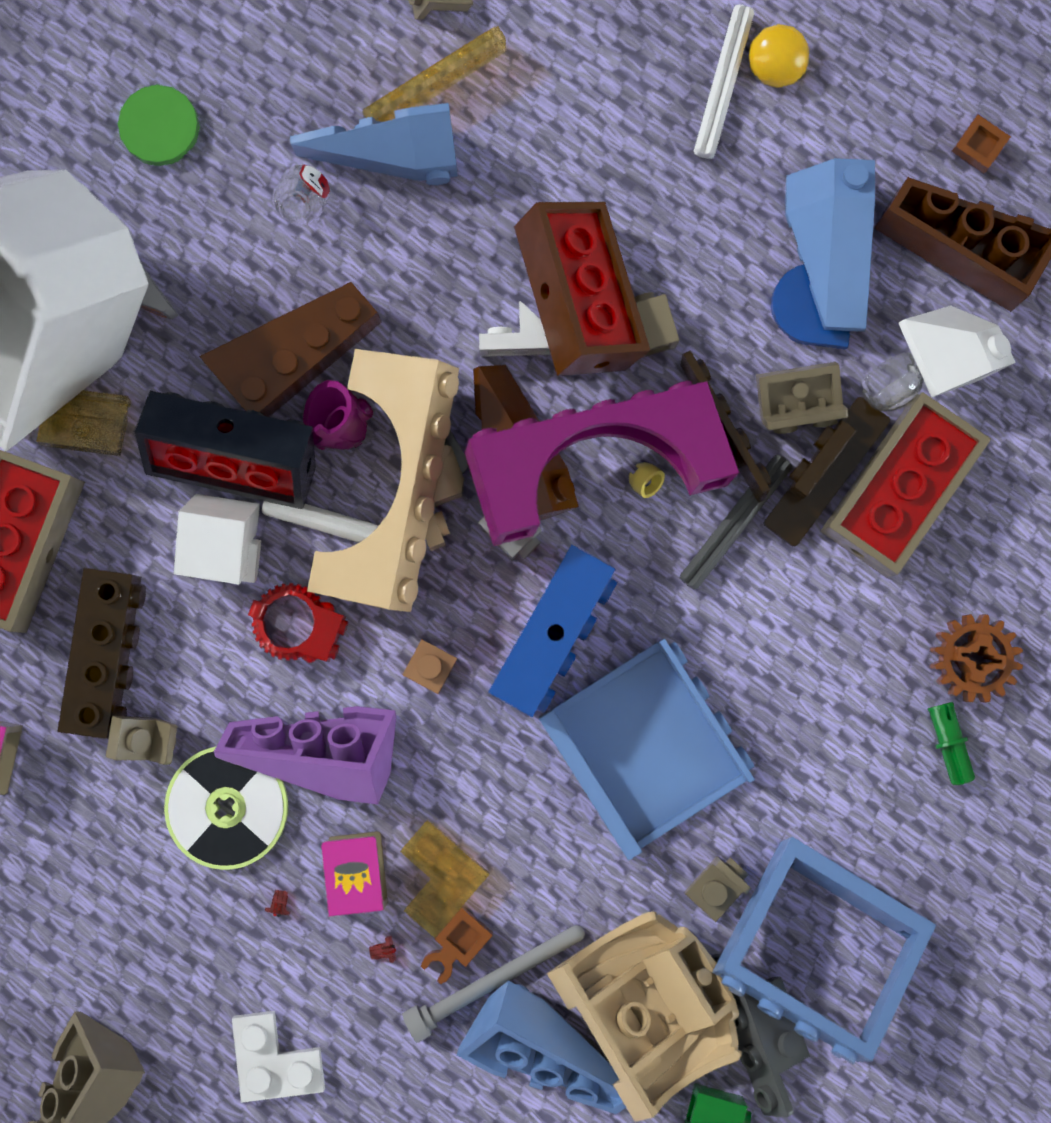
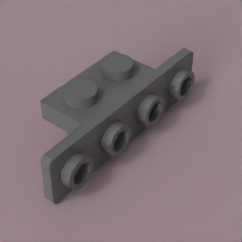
M721 954L711 955L716 963L718 962ZM781 977L766 979L767 982L787 993ZM732 993L739 1011V1017L735 1019L739 1042L738 1047L741 1051L740 1060L747 1069L754 1089L755 1101L765 1116L787 1118L794 1114V1110L780 1074L810 1056L803 1036L794 1030L796 1024L784 1016L781 1019H776L764 1013L757 1007L759 1001L746 993L743 997Z

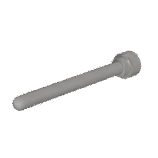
M574 925L433 1006L428 1007L424 1005L419 1008L418 1005H415L403 1012L402 1016L411 1036L416 1043L430 1037L432 1030L438 1027L437 1022L499 988L508 980L515 979L583 940L585 936L584 929L581 926Z

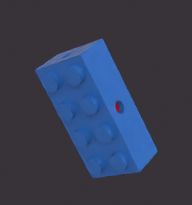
M571 544L488 693L532 718L536 710L544 714L556 691L549 688L557 673L565 677L577 656L570 651L577 638L583 641L586 640L598 619L591 615L597 602L605 605L618 583L611 578L616 569ZM559 627L563 633L562 639L552 641L547 635L549 628Z

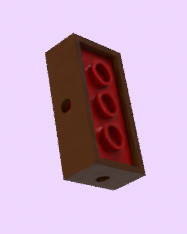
M536 202L518 221L514 229L557 376L626 371L651 350L606 202Z

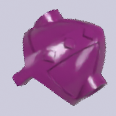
M327 380L318 384L310 392L304 407L303 423L313 427L314 445L318 449L349 450L353 447H359L364 441L367 432V420L373 416V410L366 400L355 397L350 390L338 381Z

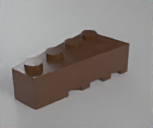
M907 177L892 197L874 227L875 230L1010 312L1030 296L1051 260V228L1033 223L1034 219L1020 214L1014 217L994 210L995 206L982 201L975 204L960 199L957 193Z
M349 282L199 357L245 411L254 410L270 417L381 324L382 321L373 306L355 285Z

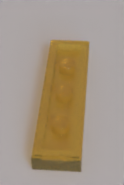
M499 26L492 27L364 108L362 111L363 117L372 116L375 118V121L385 122L395 119L394 111L421 106L505 53V35Z

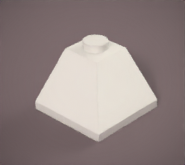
M944 307L904 319L898 323L931 397L975 383L1016 363L1011 353V345L1003 335L999 325L956 307Z

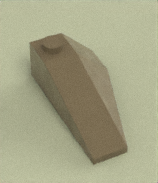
M75 1011L58 1039L51 1056L54 1061H60L53 1084L42 1082L38 1096L42 1098L40 1121L32 1120L28 1123H108L126 1105L145 1073L132 1044L83 1012Z

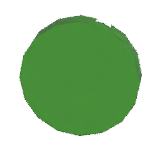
M158 84L143 87L130 95L122 106L118 119L120 139L128 151L143 163L156 166L174 164L184 158L183 156L189 150H192L196 144L200 128L197 112L186 95L173 87Z

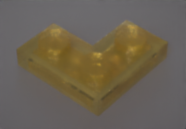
M427 819L400 852L430 878L405 907L404 911L435 938L485 881L490 872L431 820Z

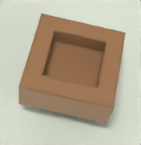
M421 639L402 675L439 694L458 658Z

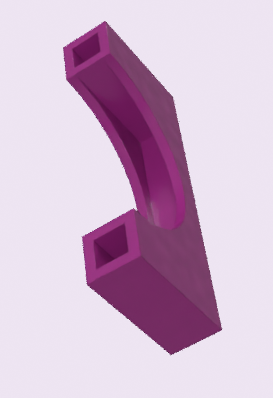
M683 381L674 384L668 391L656 394L653 390H645L633 395L630 400L616 403L614 399H608L596 403L589 410L577 412L576 409H566L553 415L552 419L537 422V419L529 418L517 422L511 429L497 431L496 428H487L476 432L473 438H469L465 455L493 546L535 535L540 525L536 501L541 472L559 452L586 439L617 437L632 440L649 447L672 465L683 480L690 496L728 486L739 474L707 381L693 384L692 381Z

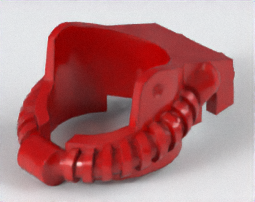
M283 583L282 586L276 585L274 589L270 588L267 590V594L264 593L261 596V600L253 599L248 616L253 618L251 627H254L252 632L253 635H256L255 640L260 643V648L265 649V653H270L273 658L275 656L278 657V660L286 659V661H290V659L296 661L301 657L307 663H313L316 659L330 662L331 659L335 660L340 645L336 643L339 635L343 636L345 634L349 621L345 620V615L334 612L335 608L332 603L321 602L319 595L316 596L315 593L308 592V587H302V584L299 583L297 585H294V583H289V585ZM286 596H296L305 601L312 610L314 619L313 631L308 639L299 646L291 648L276 644L269 637L265 621H263L268 606Z

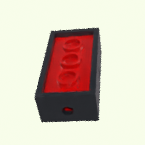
M150 390L134 431L146 475L303 509L316 468L312 426L305 425L301 421L294 419L281 420L267 417L254 410L241 411L227 408L214 401L200 402L191 400L174 392L160 393Z

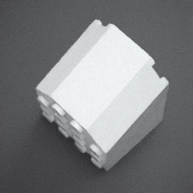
M32 170L0 177V447L5 452L118 362L124 353L149 285L128 227L67 170Z

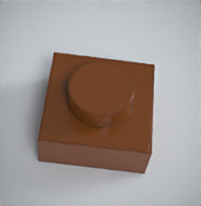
M978 114L951 152L984 174L1011 136Z

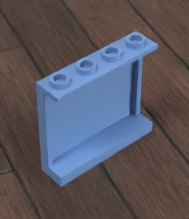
M661 639L539 717L540 722L628 861L642 853L641 848L746 781L751 783L755 780L749 771L755 767L751 758L742 746L737 749L734 748L727 737L732 732V729L720 711L715 714L711 712L705 702L710 697L706 688L697 676L690 679L683 665L688 661L676 642L669 645L665 639Z

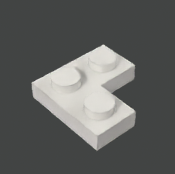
M275 1011L233 1016L232 1026L241 1103L324 1092L325 1082L321 1047L279 1052Z

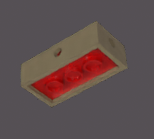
M921 392L910 400L820 532L886 578L898 575L982 454L991 438L924 392Z
M0 450V628L9 632L27 633L85 481Z

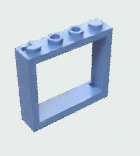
M790 837L781 841L712 972L723 979L721 983L730 988V992L742 997L746 993L758 1000L757 1007L764 1013L776 1019H781L784 1016L795 1023L794 1030L801 1036L813 1042L821 1039L833 1047L831 1053L835 1057L843 1058L853 1065L855 1062H872L936 924L796 838ZM790 867L906 938L859 1038L740 965Z

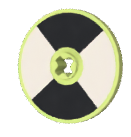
M212 747L190 757L174 774L165 796V821L174 843L191 860L213 869H237L259 860L278 842L287 822L288 795L283 780L218 759L214 754L216 747ZM231 797L235 801L232 806L233 811L236 812L235 815L219 816L217 813L220 810V805L217 803L218 799L220 798L225 801Z

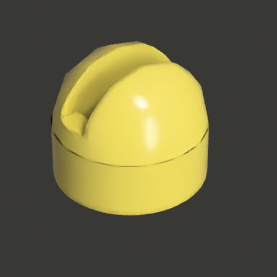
M643 462L636 464L635 466L638 469L634 474L629 473V483L640 496L649 498L661 488L665 474L651 463ZM651 480L650 485L645 487V485Z

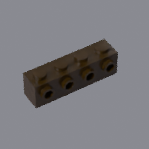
M83 568L57 732L108 739L112 716H127V708L121 705L124 690L130 689L133 680V666H129L128 661L130 649H136L140 635L139 626L134 625L136 610L142 609L146 597V587L141 584V576Z

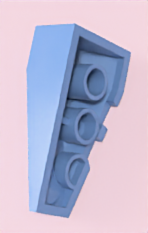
M449 103L394 111L395 119L385 122L375 121V118L372 116L359 119V124L352 130L346 131L341 126H330L290 136L291 146L298 157L416 181L426 180L428 185H443L450 182V177L458 176Z
M834 158L786 176L785 217L789 228L792 227L798 245L797 252L800 261L804 262L810 280L809 287L824 330L865 332L875 209V160Z

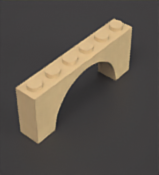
M355 349L347 389L371 398L385 411L391 420L401 449L400 483L388 514L376 530L367 538L344 550L334 552L315 551L307 588L308 592L388 610L411 612L413 602L418 594L417 580L421 561L426 554L425 539L429 520L434 513L433 499L437 479L442 472V454L445 439L451 428L450 413L453 398L457 394L459 387V368L436 359Z

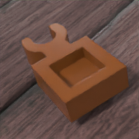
M462 905L435 936L434 940L442 948L426 954L421 967L425 970L431 962L440 961L444 965V971L439 975L437 982L443 984L452 974L454 961L457 959L466 967L493 936V932Z

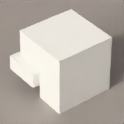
M195 494L178 512L174 574L232 584H240L241 581L255 583L259 569L261 540L254 539L257 532L260 504Z

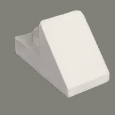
M519 301L520 332L512 333V328L492 327L488 329V333L479 334L481 357L551 355L541 320L525 304Z

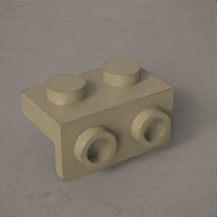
M837 362L756 374L761 422L768 430H773L776 434L795 432L798 430L799 425L811 423L815 427L833 426L838 423L837 419L849 417L848 408L843 405L840 366Z

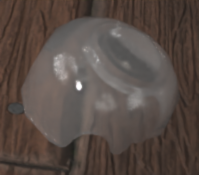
M912 353L898 354L886 360L863 378L861 382L864 388L862 394L872 408L883 412L896 411L908 406L919 395L924 380Z

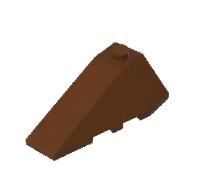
M506 365L478 366L473 369L475 414L482 422V430L487 428H496L497 431L511 429L517 422L529 418H535L537 422H540ZM559 453L545 466L538 481L536 503L539 521L579 507L574 484L568 468Z

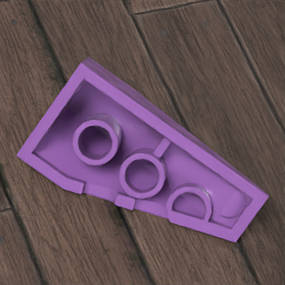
M354 706L343 708L344 718L320 721L319 711L305 713L304 720L289 725H283L282 719L278 716L229 722L214 750V754L218 759L338 800L378 805L391 773L396 711Z

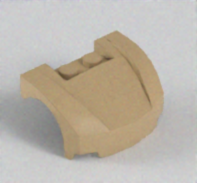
M646 912L622 924L547 973L567 1009L570 1010L577 1007L616 1072L619 1080L613 1086L635 1122L653 1118L671 1097L690 1083L711 1071L737 1062L741 1057V1051L738 1050L739 1042L735 1019L739 1017V1011L734 996L729 991L730 988L721 983L723 979L712 972L717 963L691 931L686 927L675 926L663 916L657 915V912Z

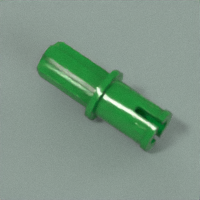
M954 702L927 708L939 743L935 747L936 749H941L951 784L962 785L972 782L975 779V775L965 745L968 737H963Z

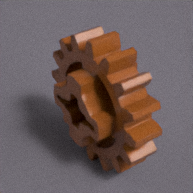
M972 614L962 615V626L956 620H950L947 622L950 633L937 632L935 635L942 642L941 647L930 648L931 653L939 655V661L930 664L931 669L941 670L942 675L936 680L937 684L944 685L950 683L951 686L948 690V695L958 696L963 691L964 702L973 703L976 694L980 702H990V692L997 697H1003L1006 693L1002 685H1016L1017 680L1011 675L1012 670L1023 669L1022 664L1014 661V656L1023 652L1022 648L1012 647L1010 644L1017 635L1015 632L1003 634L1001 631L1004 628L1005 622L1002 620L995 621L989 625L990 619L987 614L979 615L976 623ZM971 631L966 643L961 646H954L959 637ZM993 640H994V641L996 642V644L998 645L1001 655L997 652V650H996L995 647L993 646V644H992V641H993ZM977 652V655L982 656L983 659L991 660V663L976 664L975 661L970 660L968 657H963L962 654ZM951 662H955L962 672L961 678L955 674ZM994 670L998 671L991 681L981 685L985 683L986 675Z

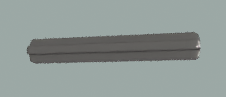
M777 454L770 460L765 467L771 479V484L768 485L770 491L766 500L758 503L750 488L747 489L680 574V579L684 584L694 590L699 588L792 470V464L787 459Z

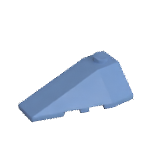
M509 980L487 998L458 1048L457 1056L493 1075L505 1078L509 1068L530 1075V1087L542 1090L543 1086L557 1087L561 1085L566 1087L568 1099L613 1114H618L626 1108L613 1086L619 1078L611 1064L544 999L529 992L526 987L514 984Z

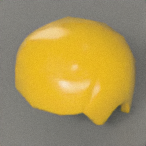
M776 24L764 28L751 42L749 47V66L753 74L763 84L776 88L792 85L806 72L809 63L808 44L803 34L793 26Z

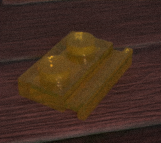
M82 390L39 425L36 441L40 446L121 456L128 421L127 412L128 407L131 406V400L128 396Z

